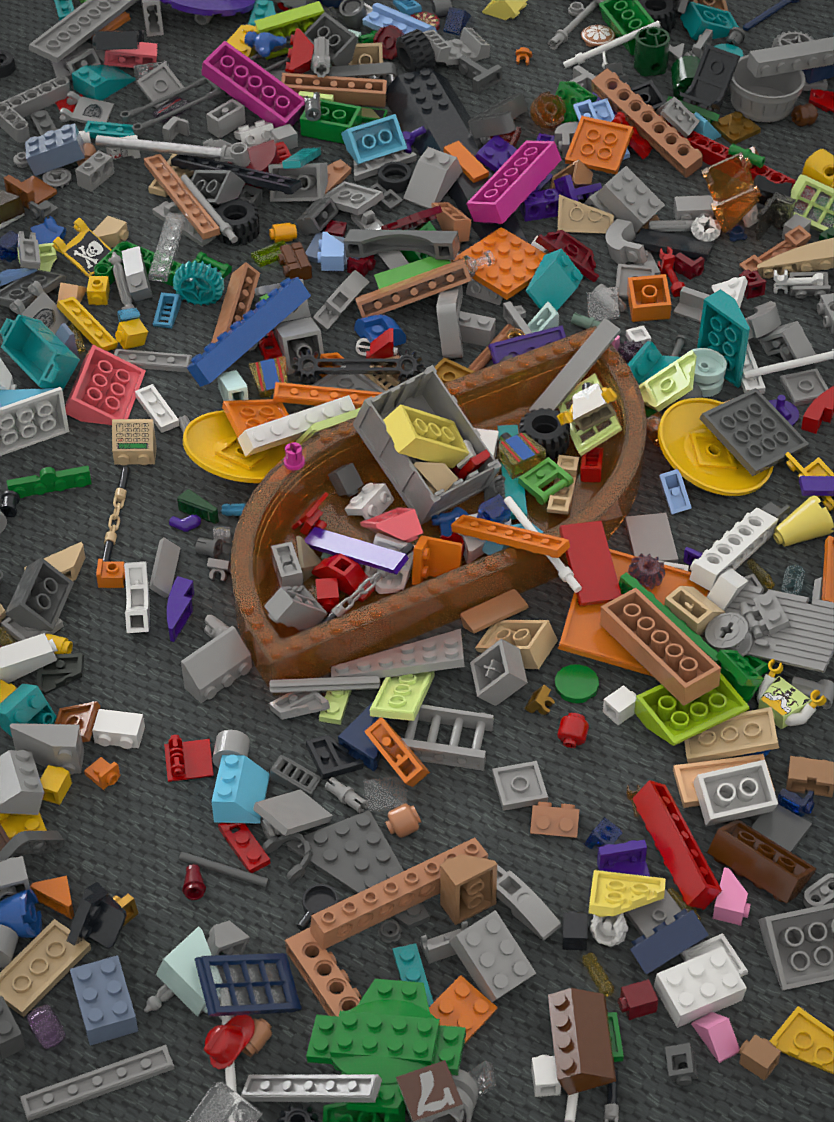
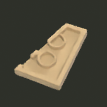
M559 195L557 231L606 234L614 221L613 214Z

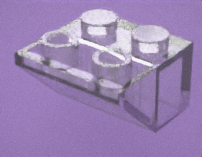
M214 1082L187 1122H257L263 1113L223 1082Z

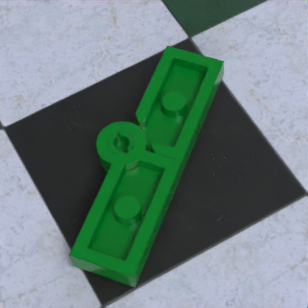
M89 466L55 471L52 467H45L40 471V477L33 475L6 480L8 491L18 493L20 499L26 496L42 495L48 492L63 491L92 484Z

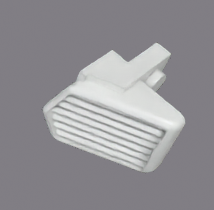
M380 533L375 535L373 542L375 545L398 552L408 544ZM413 551L407 555L409 559L397 575L390 573L376 583L375 589L379 594L397 593L400 590H404L413 566ZM366 566L364 572L368 577H372L377 571L376 568Z

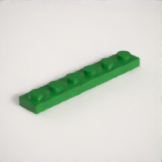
M627 572L620 576L619 587L622 594L637 588L719 665L720 661L716 658L717 650L711 648L703 641L700 635L694 633L683 620L676 617L667 606L658 601L653 593L640 585L636 578L630 576Z

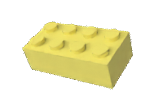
M401 404L383 419L387 427L386 430L394 442V448L399 454L431 463H445L448 468H454L469 455L459 430L452 420Z

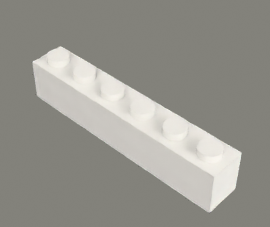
M348 395L246 429L237 439L245 457L296 440L314 423L355 410V407Z

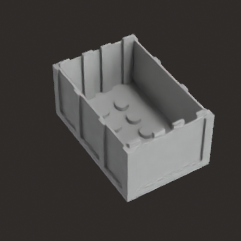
M433 365L405 382L373 398L371 396L365 399L353 423L354 428L407 507L415 509L420 525L430 521L433 515L444 513L483 492L485 488H488L502 466L498 459L495 460L480 438L481 435L478 430L473 428L464 415L454 395L451 396L436 374L437 370ZM401 404L455 422L463 441L468 440L471 442L476 455L487 449L490 457L478 470L470 473L464 482L461 478L454 482L446 492H444V489H441L433 495L413 465L415 462L427 461L399 454L394 448V442L386 430L387 427L383 419Z

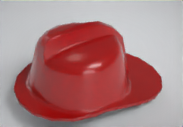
M237 1015L231 1018L225 1025H217L208 1032L205 1038L204 1051L210 1056L213 1067L217 1069L229 1067L250 1042L255 1031V1022L250 1016Z

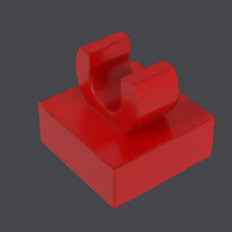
M317 508L304 522L300 532L307 537L314 527L325 529L327 524L320 520L323 512Z

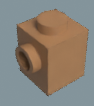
M755 1034L750 1042L746 1040L739 1050V1054H741L739 1064L765 1081L779 1063L781 1051L774 1047L769 1040L762 1039Z

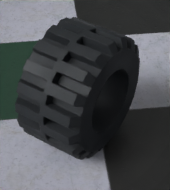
M638 0L655 22L659 21L660 28L667 32L674 29L677 10L674 0Z
M415 29L396 39L397 55L406 72L435 68L436 60L432 45L422 31Z
M233 199L223 204H218L217 208H214L224 222L232 227V232L238 238L237 242L232 243L227 236L220 232L219 235H216V239L220 240L221 243L227 242V245L230 246L231 244L239 246L241 243L246 245V242L251 243L253 238L256 239L260 233L259 212L253 203H249L247 200Z
M539 408V410H531V413L527 412L521 418L519 437L535 454L532 456L533 459H541L543 461L549 457L551 460H554L555 457L558 458L559 455L567 452L570 442V423H565L561 426L557 418L560 411H553L551 408ZM520 433H522L528 439V441L539 451L538 454L524 440Z

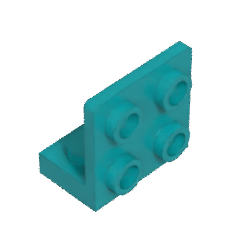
M647 341L624 370L633 382L639 386L680 357L662 356L654 343Z

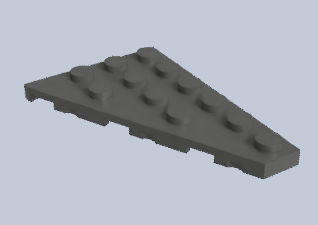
M370 810L304 835L313 850L308 864L314 865L317 870L329 878L335 879L344 885V888L356 894L404 872ZM291 840L286 842L288 851H292L301 858H304L305 847L303 846L300 849L297 847L300 841ZM422 902L390 917L391 919H396L399 924L408 930L430 921V915Z

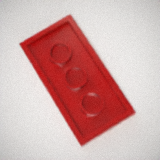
M602 521L561 525L559 528L561 538L569 540L570 548L565 551L569 568L574 573V578L582 587L576 593L579 606L608 603L621 596Z

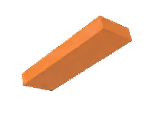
M459 141L444 147L443 152L457 157L463 173L473 183L489 177V171Z

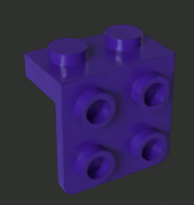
M631 840L627 843L607 844L598 847L597 865L599 871L650 877L646 864L647 845L645 840Z

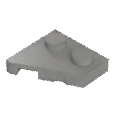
M291 692L269 703L271 711L282 720L330 708L328 700L318 692Z

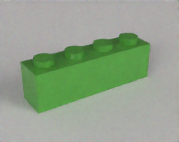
M430 256L375 274L374 277L378 289L449 264L450 260L435 259Z

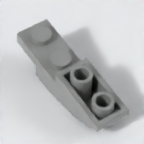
M354 270L313 316L314 322L327 332L369 284V281Z
M497 865L496 897L511 909L514 917L544 941L562 926L560 921L520 878L510 870L506 872Z

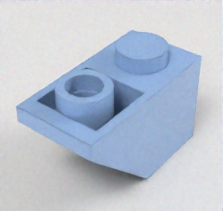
M323 232L322 239H319V251L321 252H318L317 255L318 263H321V271H344V244L328 232Z

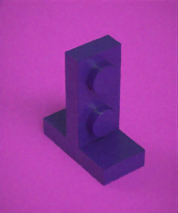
M571 175L553 180L559 195L575 201L584 199L583 196H586L587 199L602 188L601 183L574 188Z

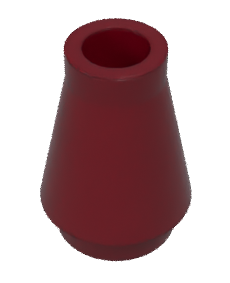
M192 864L186 868L182 892L187 899L198 900L203 897L206 886L200 872V867Z

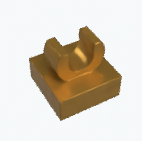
M545 685L533 692L524 709L529 713H533L537 709L542 715L549 713L550 710L545 704L552 706L555 703L551 697H548L551 689Z
M127 894L122 899L117 895L113 897L127 913L124 925L139 914L135 900L131 895Z

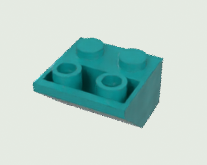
M22 683L0 703V727L11 737L10 724H55L57 718L41 690L36 685Z

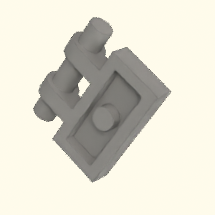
M773 590L754 598L755 606L749 607L747 602H742L739 605L741 609L740 614L747 621L748 630L754 635L755 639L762 638V631L766 629L772 635L791 626ZM761 615L762 620L757 621L755 617Z

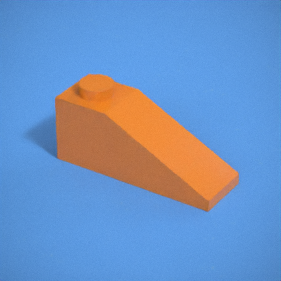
M380 717L364 731L405 784L413 787L430 773L383 717Z

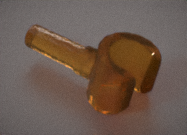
M638 784L637 791H631L629 785L627 786V799L632 803L634 817L640 816L632 799L641 789Z

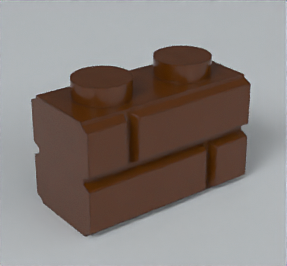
M297 242L281 246L280 254L277 255L279 265H283L284 277L290 279L299 277V279L303 280L311 279L312 267L302 244Z

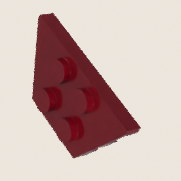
M440 205L383 225L381 229L396 230L401 228V230H407L412 228V226L416 227L436 219V215L443 211Z
M564 230L549 232L544 237L540 234L535 240L536 243L549 252L562 248L581 274L592 282H595L599 277L594 272L596 262L593 259V251Z

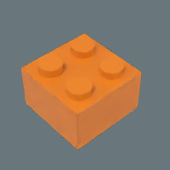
M666 274L629 277L627 295L632 322L670 319L671 299Z

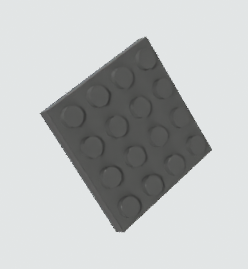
M757 388L702 413L699 418L752 476L786 460L785 454L787 452L793 456L805 450L809 445Z

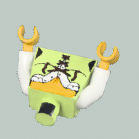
M771 659L768 663L770 672L765 674L764 680L759 686L757 695L758 709L772 707L775 725L780 729L787 726L805 724L816 711L815 707L823 706L826 703V697L822 695L819 700H816L821 692L814 690L810 698H808L780 676L775 678L776 674L783 671V665L780 663L777 669H772L775 659Z

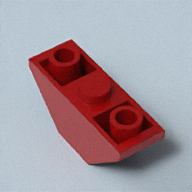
M296 28L295 35L291 34L290 45H293V48H289L287 59L291 60L286 63L285 72L303 74L311 68L314 45L299 28Z
M341 553L324 558L312 570V574L320 579L337 577L338 589L350 596L369 578L357 562ZM369 581V582H368L367 584H365L362 588H364V591H365V590H366L367 588H369L372 584H371L370 581ZM375 587L362 595L358 600L363 603L376 590Z

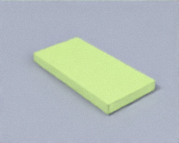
M434 671L386 677L370 708V716L414 721L433 681Z

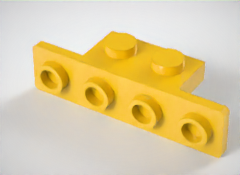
M789 452L785 454L788 460L786 462L787 466L792 472L797 471L799 478L800 476H834L832 470L819 457L803 468ZM817 496L824 500L822 503L828 511L834 510L833 496Z

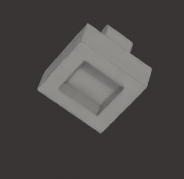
M208 558L207 567L211 570L209 573L210 579L214 580L215 574L221 573V581H225L227 579L226 572H232L233 564L225 560Z

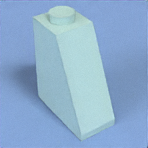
M237 370L221 373L218 376V387L223 401L249 400L247 385Z

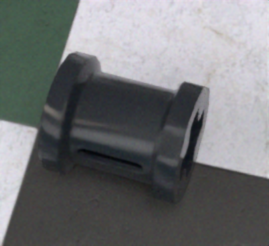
M5 491L1 495L2 505H0V510L5 517H15L17 515L16 505L20 501V496L14 491Z

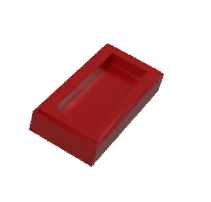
M486 449L471 458L456 474L458 478L465 479L470 473L478 470L488 460L490 453Z

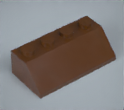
M738 819L717 830L707 851L716 862L726 864L733 869L735 874L748 878L753 882L754 886L759 889H765L773 894L776 900L785 903L798 896L817 869Z
M569 988L548 995L557 1080L568 1095H572L615 1082L616 1074L605 995L575 988Z

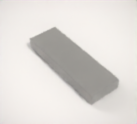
M162 538L159 541L149 589L164 598H167L170 594L180 553V547L166 538Z

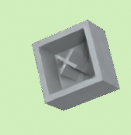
M500 639L470 662L477 697L494 706L500 704L528 683L520 648L503 639Z

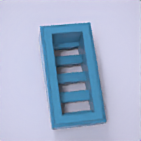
M393 0V4L401 13L410 16L413 13L422 12V6L415 0Z
M161 293L153 326L172 329L182 302L179 294ZM159 320H166V321H168V323H167V322H159Z
M136 308L119 310L117 312L119 322L140 318V313Z

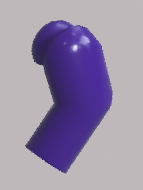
M190 515L184 519L172 516L169 521L170 526L184 532L193 530L201 524V518L198 515Z

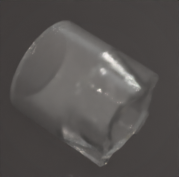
M213 526V539L218 538L222 540V543H230V526Z

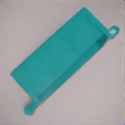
M18 314L15 320L6 318L0 329L4 340L1 348L39 387L45 389L61 387L63 392L80 359L41 320Z

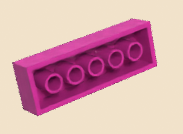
M224 41L203 61L202 75L260 118L272 123L274 128L287 124L293 126L303 114L305 100L302 96L228 42Z
M525 141L467 202L473 221L504 223L561 161L555 141Z

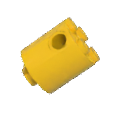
M819 149L807 158L802 175L834 189V155L825 149Z

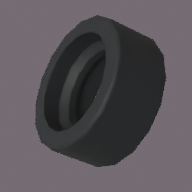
M389 162L379 168L378 184L386 191L391 189L397 194L407 190L412 177V170L408 165L402 162ZM391 175L403 176L402 179L391 180L386 177Z

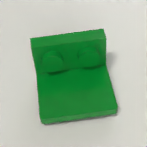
M574 81L560 82L549 114L563 124L578 122L573 104L589 99L591 103H594L598 97Z
M720 650L716 658L721 662V674L743 700L748 703L764 679L737 650Z

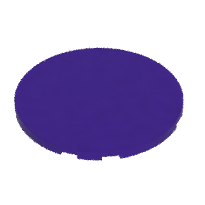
M160 0L164 4H171L172 8L179 11L203 16H212V14L220 13L222 16H234L237 12L244 14L252 10L256 3V0Z

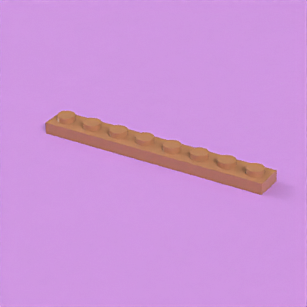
M157 154L144 158V165L202 239L219 235V226L163 156Z

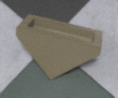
M296 536L298 561L303 574V582H305L313 575L312 570L321 562V559L301 536Z

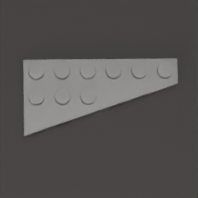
M461 629L331 666V678L362 676L386 678L465 667Z

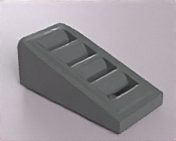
M283 755L278 757L270 770L271 781L296 791L301 789L310 797L322 781L320 776ZM299 776H302L301 780L298 782L297 779L299 778ZM308 779H310L311 782H310L309 785L306 787V786H305V783L307 782Z

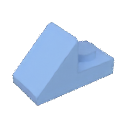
M676 469L660 474L662 494L666 498L671 515L691 509L692 507L679 470Z

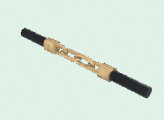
M127 466L122 467L118 488L115 491L113 500L115 509L113 514L110 515L108 522L110 531L105 535V546L102 555L103 562H110L113 545L117 539L115 531L118 530L120 524V517L118 515L120 509L124 506L127 494L126 486L130 473V468ZM112 519H117L116 525L114 524L111 526Z

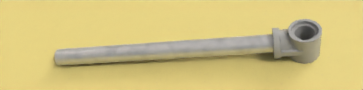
M97 135L95 140L96 146L217 158L221 159L222 162H232L233 165L242 167L250 164L248 147L242 142L234 143L231 147L223 145L222 148L100 135Z

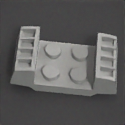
M464 27L460 40L453 39L445 41L435 30L423 32L432 45L436 62L456 65L459 64V57L462 55L467 56L474 62L489 57L490 45L473 28Z

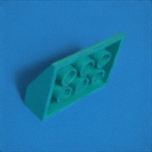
M720 289L704 299L697 348L712 349L724 356L727 362L724 378L739 388L742 381L750 327L736 300Z

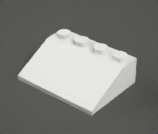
M61 387L0 408V456L69 432Z

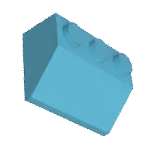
M396 114L349 128L341 133L347 151L357 164L407 149Z
M222 755L212 797L214 822L261 823L262 817L253 810L255 802L265 800L270 774L245 755Z

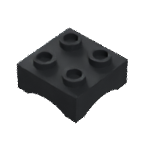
M758 175L752 183H745L743 185L741 199L747 200L750 203L763 204L766 208H775L790 198L792 183H774L765 176Z

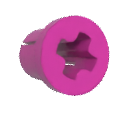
M296 442L287 444L285 446L284 466L289 470L301 469L305 464L301 445Z

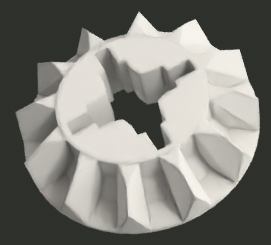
M703 215L701 218L696 217L695 221L692 222L691 231L701 241H713L719 237L721 225L718 224V219L714 220L711 216L705 217ZM705 225H708L709 228L704 232Z

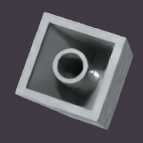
M311 317L279 323L274 327L275 338L288 367V375L293 374L295 371L291 365L296 363L293 359L294 357L301 358L299 355L300 351L304 355H306L307 349H310L311 355L317 351V359L320 358L321 354H324L321 330ZM308 362L304 365L303 369L309 371L313 368L314 364Z

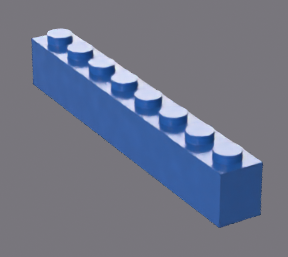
M299 277L294 279L287 278L282 281L279 289L272 290L267 294L269 297L266 300L262 299L255 304L256 309L246 312L242 316L244 318L242 321L238 320L230 326L231 330L229 332L225 331L220 334L215 344L213 342L204 348L205 352L202 355L198 354L191 359L192 363L187 369L200 387L210 384L311 296Z

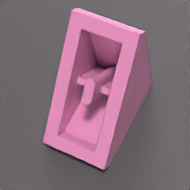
M711 1012L691 1023L719 1063L739 1053L740 1048L729 1018Z

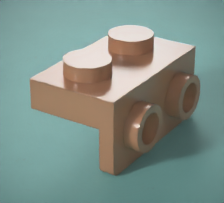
M538 802V806L533 805L530 834L577 838L579 809H575V805L561 804V808L552 807V803Z

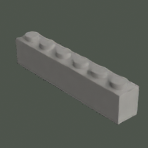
M834 37L749 51L747 67L755 78L833 65Z

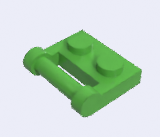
M548 457L518 478V483L531 493L539 504L544 505L548 502L550 495L556 494L564 487L571 486L574 480L570 474ZM557 477L560 479V481L543 492L541 490Z

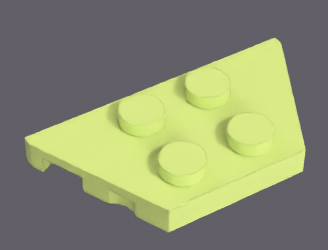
M693 350L689 351L628 392L632 399L660 412L693 390L696 354Z

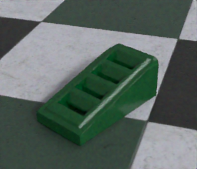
M187 489L178 496L179 511L190 515H198L201 519L214 524L219 522L218 509L192 490Z

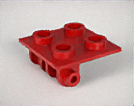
M172 735L168 740V744H164L168 782L213 776L210 739L182 742L178 735Z

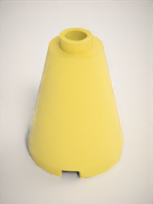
M817 496L809 497L774 528L775 533L773 537L778 545L782 544L785 547L834 532L832 530L834 528L833 520L827 508H821L818 504L822 501Z

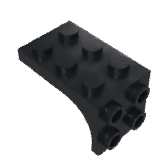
M706 44L690 87L685 93L680 92L679 96L683 97L682 101L695 106L698 105L711 112L714 109L720 111L740 56Z

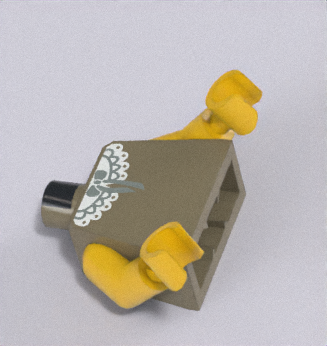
M586 382L582 385V391L573 395V404L569 412L564 411L558 414L557 418L561 426L565 423L576 422L580 429L585 431L617 414L611 403L617 399V394L612 388H601L597 383Z

